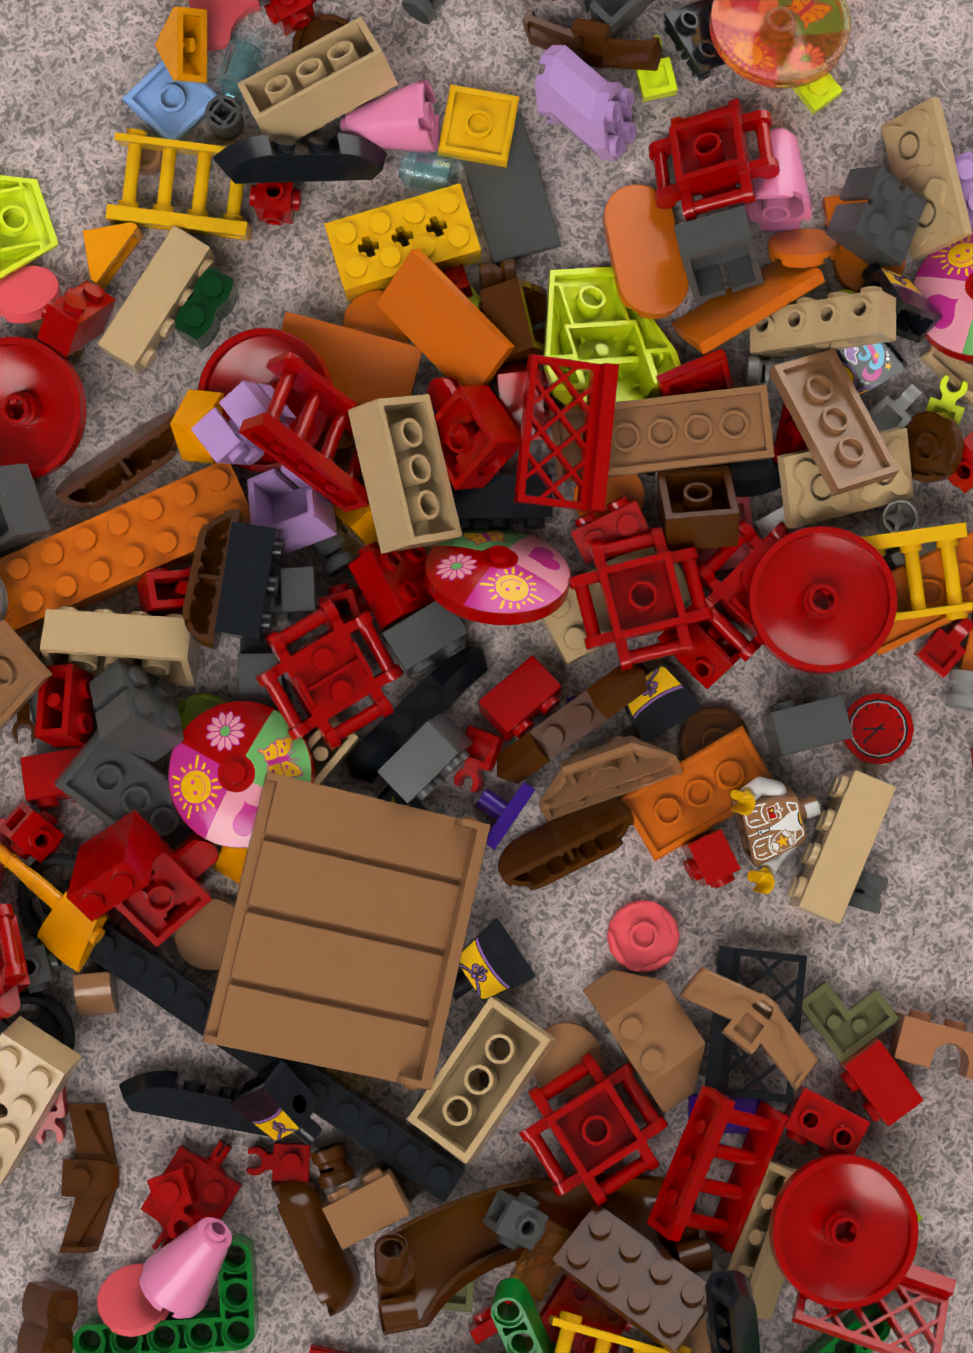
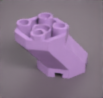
M552 45L540 58L539 64L545 65L544 74L536 75L537 111L540 115L548 116L545 119L548 124H561L600 159L616 161L626 151L627 144L634 143L637 128L635 122H632L631 110L634 103L632 88L624 87L621 82H607L566 45Z

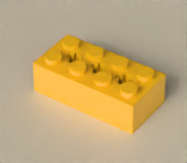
M460 183L324 223L347 302L368 291H384L412 249H420L440 270L463 264V267L481 262V248ZM439 229L442 231V235L436 237L432 230ZM406 239L409 245L402 247L398 240ZM372 249L375 255L368 257L364 251Z

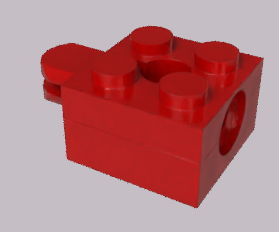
M456 377L435 378L428 385L426 394L430 395L431 404L437 412L434 417L449 481L455 490L483 488L519 449L521 433L489 385L462 386Z
M195 833L173 850L158 835L150 884L115 906L154 946L158 947L212 900L206 883L200 876L218 860V851L214 843L205 840Z

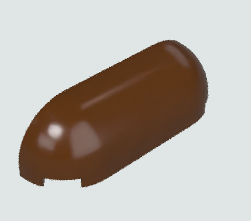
M168 412L151 419L76 469L57 487L55 494L58 499L68 506L97 509L168 463L175 456L178 447L170 425L175 413Z
M226 510L224 515L216 517L207 525L204 524L198 534L183 604V619L190 635L197 642L211 649H217L222 636L214 632L231 524L232 522L242 523L241 510Z
M612 798L553 819L516 838L503 850L498 860L499 874L510 887L512 885L528 886L530 890L545 887L614 852L624 843L622 841L623 836L626 834L629 826L634 824L632 811L623 801Z
M309 1179L308 1183L298 1180L272 1181V1189L276 1192L280 1204L277 1205L279 1213L320 1303L326 1304L329 1316L337 1315L344 1311L355 1299L360 1285V1273L350 1248L347 1247L342 1250L322 1210L328 1199L320 1186L311 1179Z

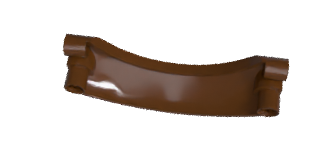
M599 1174L594 1178L599 1184L613 1174ZM639 1175L606 1197L607 1201L601 1204L602 1207L694 1274L712 1270L713 1259L711 1249L705 1237L699 1238L700 1229L685 1227L680 1241L676 1242L668 1240L647 1224L665 1178ZM550 1177L533 1178L496 1186L436 1207L377 1238L374 1243L375 1276L377 1280L378 1311L383 1334L389 1335L428 1327L442 1307L458 1291L479 1276L497 1267L530 1257L557 1254L596 1204L584 1183H581L560 1197H557L553 1191L552 1186L554 1184ZM498 1189L516 1197L519 1196L520 1192L533 1197L540 1202L538 1209L549 1216L545 1232L541 1239L535 1243L532 1251L521 1245H518L516 1250L505 1246L496 1240L498 1234L482 1223ZM697 1199L692 1209L694 1213H696Z

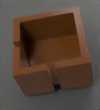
M516 277L479 290L481 298L479 310L515 346L504 363L527 362L528 355L530 354L543 356L545 327L532 331L531 326L546 322V289Z

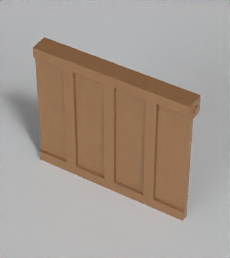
M266 772L202 1041L403 1084L404 1088L418 1091L419 1088L431 1090L490 824L478 822V818L464 816V818L451 817Z

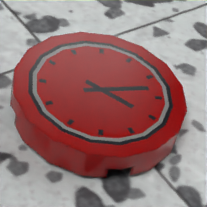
M880 693L865 695L853 702L846 710L853 738L844 740L843 744L861 762L872 765L893 762L904 755L912 743L914 726L911 714L905 705L893 696Z

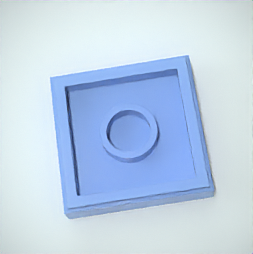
M162 60L122 100L159 138L183 141L206 118L205 110L208 102L218 95L205 83L173 81Z

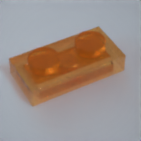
M548 1219L543 1236L535 1243L532 1251L524 1248L509 1278H516L522 1281L528 1288L531 1297L541 1302L558 1271L552 1265V1259L572 1235L573 1231Z

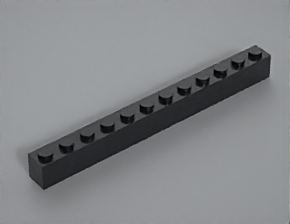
M106 919L102 928L105 930V934L95 944L89 958L203 1036L214 991L110 919ZM217 1045L256 1073L280 1060L284 1061L318 1099V1106L314 1110L316 1115L442 1202L446 1201L464 1174L465 1164L326 1068Z

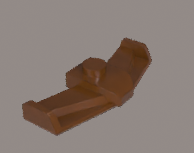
M529 9L522 20L530 44L546 50L552 45H566L591 67L600 69L658 70L662 55L659 37H652L651 41L613 39L609 24H605L600 20L576 18L572 29H568L536 17L535 12Z
M69 1101L67 1105L78 1157H65L63 1159L61 1196L76 1198L59 1252L91 1253L99 1250L116 1189L120 1187L121 1167L117 1163L106 1103Z

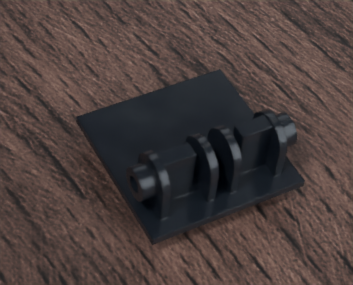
M701 0L663 15L666 19L664 21L666 26L664 29L665 33L670 36L677 52L684 49L680 57L682 60L690 58L686 64L691 70L693 78L697 77L699 81L707 79L712 74L711 69L726 64L717 52L711 37L710 16L715 0Z

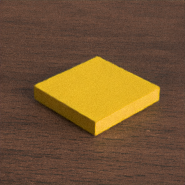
M450 84L438 156L507 168L519 96Z

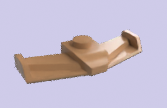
M701 967L678 995V997L728 1019L729 1021L721 1030V1033L749 1055H752L761 1045L794 1090L800 1087L819 1061L780 1011L779 1005L765 993H758L705 967Z

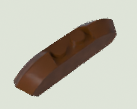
M620 665L500 752L497 758V777L519 784L648 690L644 670L635 665H632V669L621 671Z

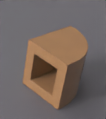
M107 970L73 975L75 1001L81 1016L119 1013L117 982L114 974Z

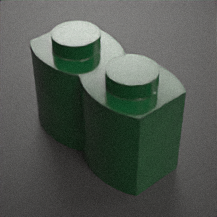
M213 267L207 269L199 277L194 287L193 297L183 304L176 316L175 329L182 339L201 350L208 347L214 341L220 328V320L232 311L237 302L238 289L234 280Z

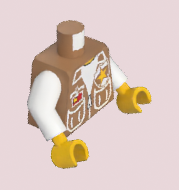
M758 776L741 788V790L734 789L729 794L733 806L731 811L735 815L743 851L755 867L758 866L757 870L748 872L747 878L749 882L757 883L753 888L754 892L769 894L774 888V875L781 864L798 845L804 843L807 839L803 821L820 815L821 810L815 795L798 799L797 795L787 784Z

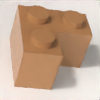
M382 1162L376 1163L362 1172L363 1176L360 1177L358 1185L349 1190L347 1185H344L327 1195L329 1201L325 1202L322 1210L342 1250L410 1215L412 1200L396 1169L389 1164L384 1167Z

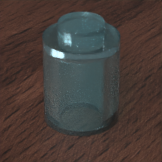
M230 40L228 42L217 79V84L222 88V92L225 95L237 99L242 98L243 95L237 83L257 73L262 55L259 48L240 40Z
M411 151L408 158L402 157L399 178L404 179V187L427 192L439 190L449 186L453 160Z

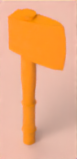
M0 842V862L4 865V868H8L28 889L52 909L39 929L37 937L58 959L75 971L80 972L95 944L105 934V930L102 928L108 915L105 913L91 922L66 898L68 891L63 895L39 873L21 861L17 854H13Z

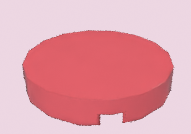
M31 265L24 266L1 279L0 316L5 317L6 321L12 323H30L42 319L41 313L48 301L61 297L60 286L55 274L47 268Z
M638 900L625 904L615 912L608 925L607 941L610 952L619 964L631 971L647 973L659 970L671 961L677 950L679 931L676 920L666 908L656 902Z
M137 1263L121 1267L111 1273L100 1287L97 1296L99 1316L103 1323L117 1335L135 1337L147 1334L155 1329L154 1326L161 1319L163 1322L169 1315L170 1311L165 1308L161 1311L154 1308L143 1294L140 1286V1275L143 1273L144 1264Z

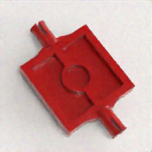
M219 1139L209 1157L198 1155L186 1146L181 1145L163 1172L164 1174L185 1167L196 1201L194 1204L186 1206L187 1212L195 1216L197 1223L207 1217L221 1220L243 1184L229 1176L223 1166H221L233 1148L229 1143L225 1145L226 1141ZM150 1193L141 1210L156 1219L163 1228L152 1245V1248L156 1251L160 1246L162 1248L174 1239H171L167 1232V1223L170 1219L169 1214L157 1215ZM184 1221L177 1222L179 1235L188 1230V1225Z

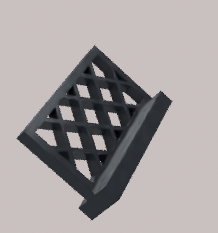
M719 945L716 973L737 983L739 977L745 984V987L752 990L754 989L751 986L769 973L782 989L771 999L776 1001L784 994L788 996L794 1004V1014L787 1020L790 1023L793 1021L792 1026L800 1035L807 956ZM741 956L756 957L765 968L762 973L749 983L739 972ZM762 958L776 961L768 967ZM783 961L799 962L797 978L786 987L772 972ZM796 985V994L794 999L793 996L789 993V990ZM712 1012L705 1086L712 1087L722 1094L729 1096L793 1103L794 1089L788 1080L786 1094L770 1092L761 1081L777 1068L775 1063L757 1076L745 1061L750 1055L744 1053L741 1056L732 1045V1041L721 1033V1030L729 1020ZM732 1051L738 1059L730 1065ZM740 1063L743 1064L754 1078L743 1089L727 1087L729 1072ZM758 1083L763 1091L750 1089Z

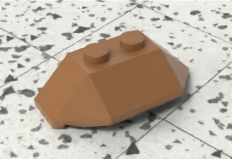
M631 735L627 737L615 736L606 740L602 746L591 750L589 748L578 749L572 752L570 757L563 759L538 805L546 820L550 821L683 774L676 755Z
M612 969L582 989L663 1113L694 1093L705 1041L664 980Z

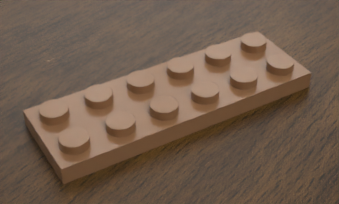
M767 384L615 402L608 477L763 460L775 457ZM572 407L564 414L575 430L585 423V413L580 407ZM550 410V417L552 418L555 414ZM559 420L551 425L553 442L558 446L570 434ZM582 432V433L579 435V436L582 438V440H583V433H584V432ZM574 440L560 451L572 467L581 460L582 450ZM555 457L558 480L566 473V470ZM580 468L576 471L578 476L580 474ZM569 477L564 482H573V480Z

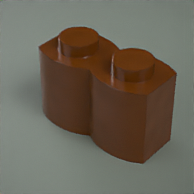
M53 1281L28 1283L22 1300L24 1321L17 1337L18 1353H72L73 1332L71 1327L75 1322L78 1312V1294L76 1290Z

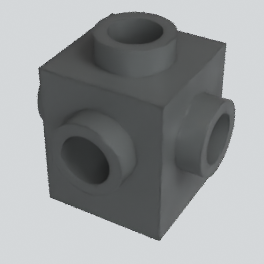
M39 938L22 942L30 985L27 986L29 994L51 988L49 981L61 977L59 970H62V961L45 944L40 945ZM27 960L35 963L36 969L32 974H30Z
M498 1189L482 1223L498 1234L496 1240L505 1246L516 1250L518 1245H521L532 1251L535 1243L541 1239L545 1232L549 1216L538 1209L540 1202L523 1192H520L519 1196L516 1197Z

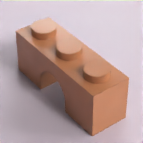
M910 1009L908 1015L897 1014L899 1020L895 1022L888 1050L893 1058L930 1068L935 1051L940 1046L951 1043L957 1047L961 1057L958 1074L973 1080V1033L965 1031L967 1024L945 1018L943 1025L930 1021L931 1014Z

